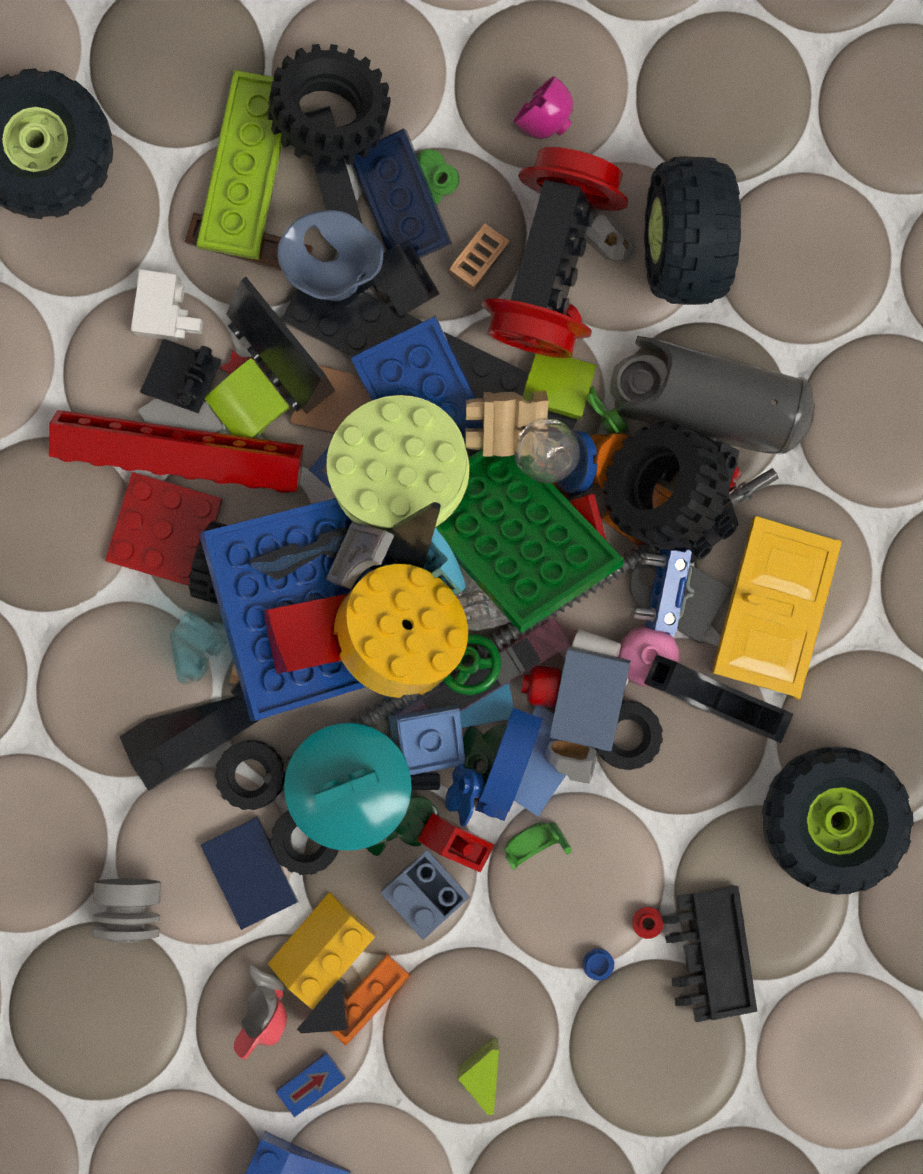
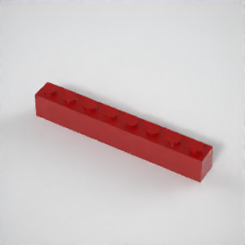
M57 410L49 423V457L59 458L64 462L81 461L88 462L93 466H116L126 471L144 470L151 471L155 475H179L189 480L200 478L212 480L217 484H241L251 489L259 487L269 488L280 493L297 492L301 480L304 445Z

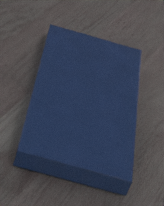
M403 128L380 139L376 148L370 147L369 154L365 158L356 154L353 166L387 251L409 240L418 257L422 258L452 244L406 129Z

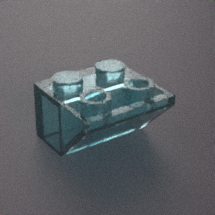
M188 609L170 634L177 680L182 684L199 682L209 668L205 665L211 656H218L227 643L223 639L226 636L224 630L197 611Z

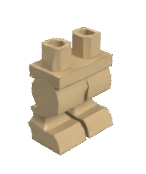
M546 390L533 393L531 400H525L515 392L495 394L493 392H483V398L466 400V420H482V428H465L466 448L482 450L483 456L515 455L520 458L524 455L532 459L546 458V428L548 421V396ZM522 426H529L531 429L524 430Z

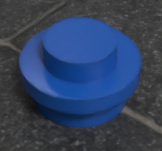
M600 948L592 949L584 956L583 970L589 978L601 981L612 974L614 960L608 951Z

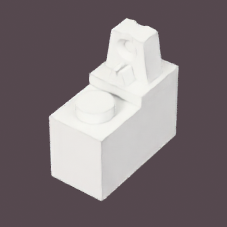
M139 269L131 332L135 336L179 342V339H185V333L202 335L204 323L202 319L188 317V311L182 310L177 306L178 302H183L185 286L181 284L177 274Z

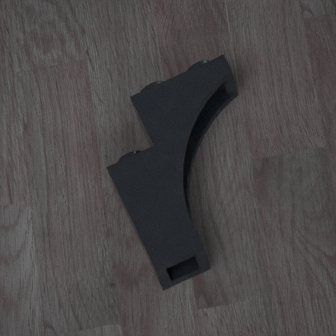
M657 654L644 684L685 704L779 743L782 742L793 716L792 713L738 691L676 661Z

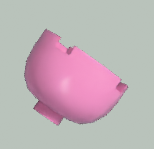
M641 625L629 630L620 641L619 658L631 660L628 680L634 684L648 686L644 682L656 654L679 663V648L675 639L666 632L655 631L645 625Z

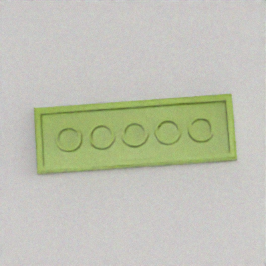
M238 70L233 71L196 245L198 249L259 260L282 149L280 144L282 133L273 134L271 130L273 120H268L267 115L271 85L274 77Z

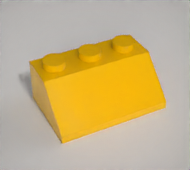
M329 891L269 961L268 965L285 986L313 1010L371 943L377 932Z

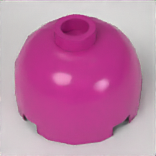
M552 76L534 92L535 96L528 104L526 102L513 120L518 128L530 137L544 139L549 138L554 133L561 136L572 124V121L568 119L573 111L571 93L561 80L556 76Z

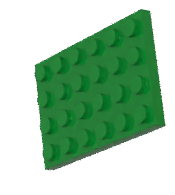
M481 450L469 457V481L462 501L444 522L435 527L450 546L458 564L520 633H523L621 568L624 561L618 552L524 455L520 458L515 455L483 456Z

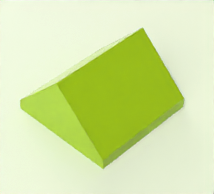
M491 1038L458 1067V1080L487 1115H494L499 1059V1042L497 1038Z

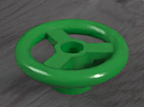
M468 634L467 644L474 643L483 646L489 652L491 658L481 659L474 648L467 646L460 663L457 665L460 672L455 680L450 674L443 679L444 683L454 692L463 695L479 694L490 688L499 676L501 670L500 653L492 641L481 635ZM468 659H473L474 661L471 666H464ZM478 669H491L488 676L482 682L476 685H464L470 674L477 672Z

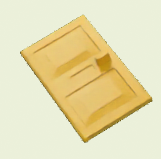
M758 516L752 517L711 673L787 694L795 699H801L841 548V540L830 539Z

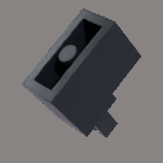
M409 240L383 253V263L379 273L372 280L358 285L356 290L358 295L371 287H374L375 291L379 293L385 290L388 295L387 302L389 306L400 317L440 294Z

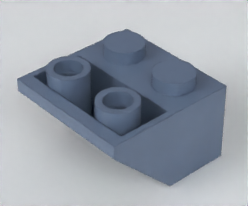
M428 849L381 890L384 898L422 940L430 935L470 898L468 893Z

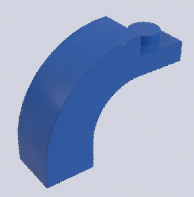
M513 708L475 811L505 821L522 781L543 718Z

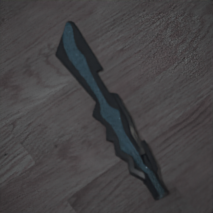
M349 527L317 535L316 542L298 549L296 543L250 559L248 564L250 567L271 578L280 580L322 554L335 559Z

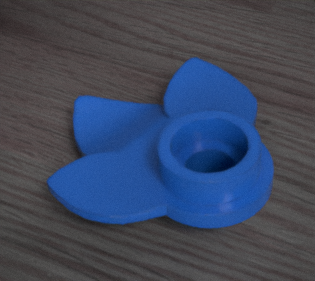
M458 765L452 772L453 784L447 790L445 806L447 811L458 812L460 825L465 827L474 811V798H479L482 795L484 780L481 773L475 772L473 769H467L465 765Z

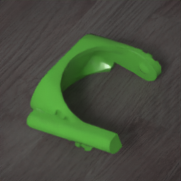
M540 822L533 824L510 838L504 850L507 861L511 868L515 870L521 863L554 844L559 843L566 855L571 853L572 848L556 822H551L550 824Z

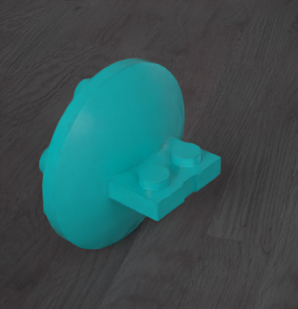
M357 723L334 724L310 735L294 752L288 764L284 782L286 804L292 819L300 830L322 846L343 851L371 847L388 837L404 818L409 806L412 789L408 764L397 745L382 732L367 725Z

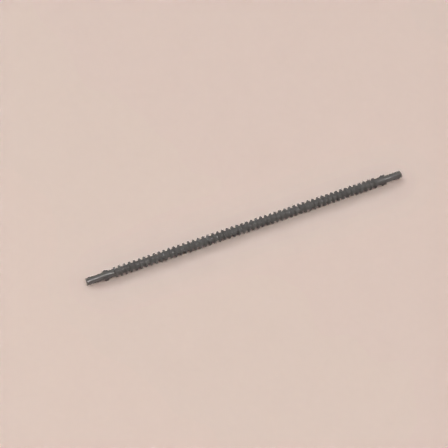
M771 468L750 482L739 484L738 488L731 492L727 499L731 500L733 508L736 509L737 503L753 498L754 493L776 481L779 477L775 470ZM640 543L638 550L632 548L631 554H623L624 561L621 568L535 625L542 626L541 622L543 620L549 622V617L552 615L557 617L558 611L564 613L566 606L572 608L573 602L580 603V598L583 596L588 598L589 592L595 594L596 588H604V583L612 584L611 579L616 578L618 580L621 573L627 575L629 568L635 570L636 564L643 565L642 559H648L642 557L644 553L659 555L658 551L660 548ZM508 623L506 625L507 629L503 630L500 628L497 635L491 633L489 640L502 650L503 644L510 645V640L512 639L517 641L520 634L526 636V631L520 633L514 625ZM533 625L532 627H530V628L527 629V630L534 631V628H533V627H534L535 625ZM475 644L476 647L474 649L480 658H487L489 652L483 646ZM468 659L464 666H471L474 660ZM456 667L450 675L456 678V673L460 671ZM419 693L403 695L401 698L390 697L389 700L382 699L381 705L375 703L373 710L367 708L366 714L359 713L358 719L352 717L351 723L367 725L369 727L373 723L378 725L379 719L385 721L386 715L390 714L393 716V711L396 709L401 711L402 705L408 707L409 701L413 700L416 702ZM293 754L287 757L288 761L283 763L282 771L284 776ZM271 772L262 776L267 786L271 781Z

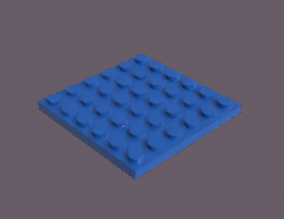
M336 498L199 533L250 721H257L366 687L348 671L342 661L276 674L263 612L268 609L348 594L373 569H366L357 578L351 589L335 585L326 580L335 559H331L324 554L280 580H275L262 573L281 571L322 551L336 552L340 549L345 537H333L327 545L297 554L282 556L276 561L253 562L251 566L248 564L250 559L296 543L298 549L316 542L317 535L343 527H350L353 521L341 509ZM385 556L380 567L395 564V561Z

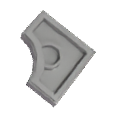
M352 522L326 580L335 585L351 589L357 578L366 569L373 565L382 564L394 535L385 530Z

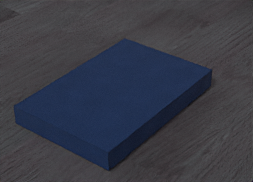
M259 817L201 844L241 930L298 903L292 886L282 866L278 863L279 860L273 855V847Z

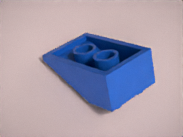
M265 1131L245 1174H350V1171Z

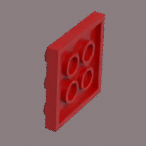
M132 472L105 561L189 586L191 567L200 540L199 533L203 532L211 521H217L223 499Z

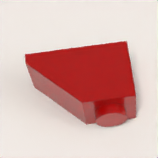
M434 813L431 814L418 839L420 843L439 855L478 872L482 871L495 846L486 839Z

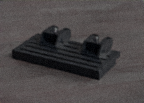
M733 885L677 895V908H691V910L663 915V923L675 924L688 920L690 930L672 932L665 935L666 943L696 939V943L683 945L686 968L689 973L701 972L672 978V986L685 987L698 983L699 993L680 995L674 998L675 1006H687L705 1002L706 1006L693 1008L695 1022L713 1021L758 1012L739 886Z

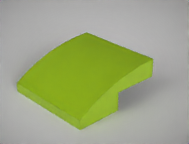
M535 354L522 397L525 400H531L533 393L546 390L548 411L581 420L597 365L574 358H554Z
M252 358L231 373L205 398V401L232 435L256 438L267 429L266 427L290 409V406Z

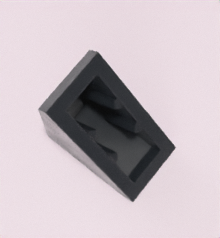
M341 977L297 1028L301 1034L345 1031L348 1029L349 1014L346 980Z

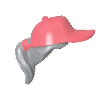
M254 965L250 966L249 973L257 987L248 999L247 1014L241 1022L242 1030L234 1042V1051L241 1059H246L258 1044L266 1046L276 1044L280 1040L287 1023V1013L281 1002L284 992L283 982L272 974L258 970Z

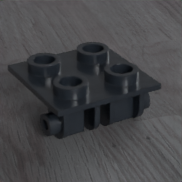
M163 339L140 393L199 414L222 360L212 356V349L207 346H201L200 349L194 350Z
M727 499L722 504L724 509L721 514L718 513L714 518L716 523L710 530L705 529L702 532L704 535L695 542L689 540V545L684 546V548L691 550V564L697 559L705 558L716 543L721 539L729 538L736 531L739 523L730 499Z

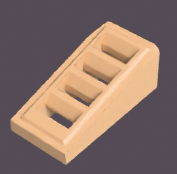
M484 224L450 267L449 274L474 292L510 241L487 224ZM487 235L499 245L495 249L482 240V238ZM477 245H480L490 252L491 256L488 258L475 248ZM471 254L474 255L476 258L481 260L484 263V265L480 267L472 260H470L469 256ZM464 263L477 272L475 276L461 268Z

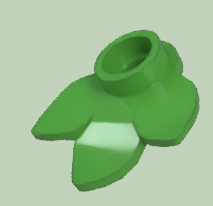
M431 149L421 150L419 162L435 202L438 205L443 196L449 195L457 189L460 176L453 166L446 164L442 154ZM447 174V181L443 184H440L439 178L442 175Z
M590 387L591 393L587 395V400L591 407L604 417L601 421L608 433H623V431L628 429L626 422L618 413L616 407L609 411L594 387Z

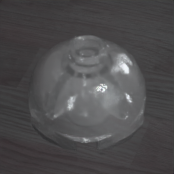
M541 418L535 420L525 427L517 439V442L520 444L518 446V453L515 451V460L519 469L531 479L539 482L554 483L565 479L575 470L580 459V445L576 435L564 423L556 419L547 420Z

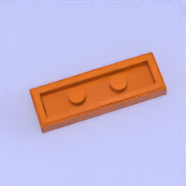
M387 953L347 996L348 1029L345 1031H331V1033L346 1046L410 977V974Z

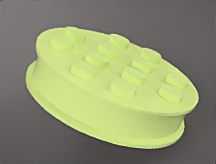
M406 395L386 396L372 400L348 415L340 424L330 442L326 465L331 489L344 513L354 523L381 530L392 528L393 525L432 502H437L441 505L435 527L440 525L456 510L462 501L467 489L470 470L464 439L453 419L437 405L422 398Z

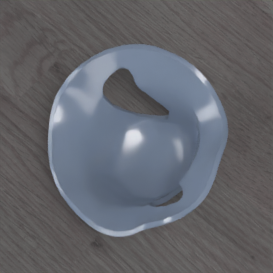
M324 210L304 215L295 220L286 229L278 245V261L286 279L297 289L318 299L341 301L354 294L358 285L372 280L379 273L383 263V244L370 230L350 214L337 210ZM310 227H316L323 237L338 251V257L335 260L320 261L309 254L304 244V235Z

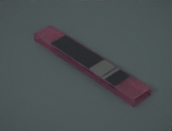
M554 618L499 652L501 670L497 680L487 690L475 695H463L454 692L445 684L393 716L396 720V715L455 704L458 705L461 712L571 645ZM478 669L477 672L470 674L464 685L470 686L482 682L488 676L491 669Z

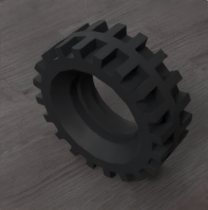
M319 44L312 45L311 52L308 53L303 48H299L295 52L294 60L287 55L283 59L282 67H277L275 70L268 102V120H273L271 130L274 135L282 133L280 144L284 148L289 145L294 146V155L298 158H301L304 153L312 156L311 163L317 165L319 158L329 160V166H337L338 159H345L348 165L354 163L356 154H359L362 158L368 156L370 147L376 148L381 135H383L391 103V97H387L389 91L388 83H380L382 77L380 69L377 68L372 71L369 68L371 60L366 56L360 61L354 57L355 50L348 48L347 53L338 52V45L330 44L329 50H321ZM315 91H329L341 95L348 100L356 111V118L351 123L343 126L329 127L319 124L304 114L300 108V100L303 96Z

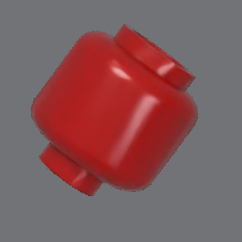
M537 665L532 667L530 675H523L521 693L527 694L528 703L535 706L555 708L563 673L562 670Z

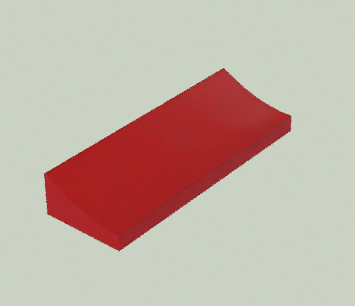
M348 594L263 611L276 674L342 661L339 655L342 650L338 635H334V623L338 608Z

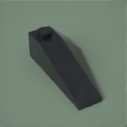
M235 696L147 719L120 736V739L131 765L147 790L150 791L259 720L250 721L246 703Z

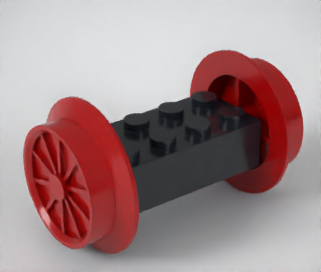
M545 147L538 151L533 167H526L519 171L518 178L530 189L540 193V198L511 300L489 298L482 301V307L492 315L487 334L490 337L527 352L554 358H571L577 339L589 338L591 336L592 330L587 325L567 316L569 309V298L567 296L570 286L574 287L577 281L578 269L576 264L578 257L584 255L586 249V238L584 236L587 227H591L595 210L619 211L628 206V198L619 191L623 172L617 166L600 157L582 151L561 147Z

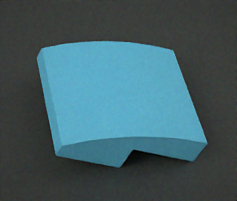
M435 528L423 569L431 572L435 578L439 577L457 595L466 588L464 577L450 546Z

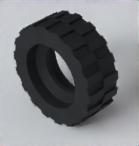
M622 701L618 722L622 720L637 722L643 731L641 744L636 749L630 751L621 750L614 743L611 752L595 749L605 762L615 768L624 770L639 769L653 761L656 754L658 755L660 745L663 742V729L659 723V718L649 707L635 701Z
M248 740L234 744L223 752L222 757L216 764L215 778L217 780V790H220L221 797L230 802L229 804L233 807L236 806L242 810H256L265 807L273 802L283 790L282 787L285 782L284 772L282 771L283 759L272 746L270 747L264 742ZM245 760H256L263 765L266 774L271 772L270 784L267 786L264 782L256 790H245L236 782V768Z
M289 810L283 813L275 822L276 824L271 832L272 839L270 840L273 847V855L277 857L278 863L282 867L284 866L288 869L287 871L291 873L296 872L299 875L316 874L326 869L336 858L339 850L322 845L311 855H302L293 849L291 834L297 825L292 819Z

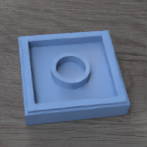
M457 704L395 716L399 747L408 764L410 775L465 765L460 711Z

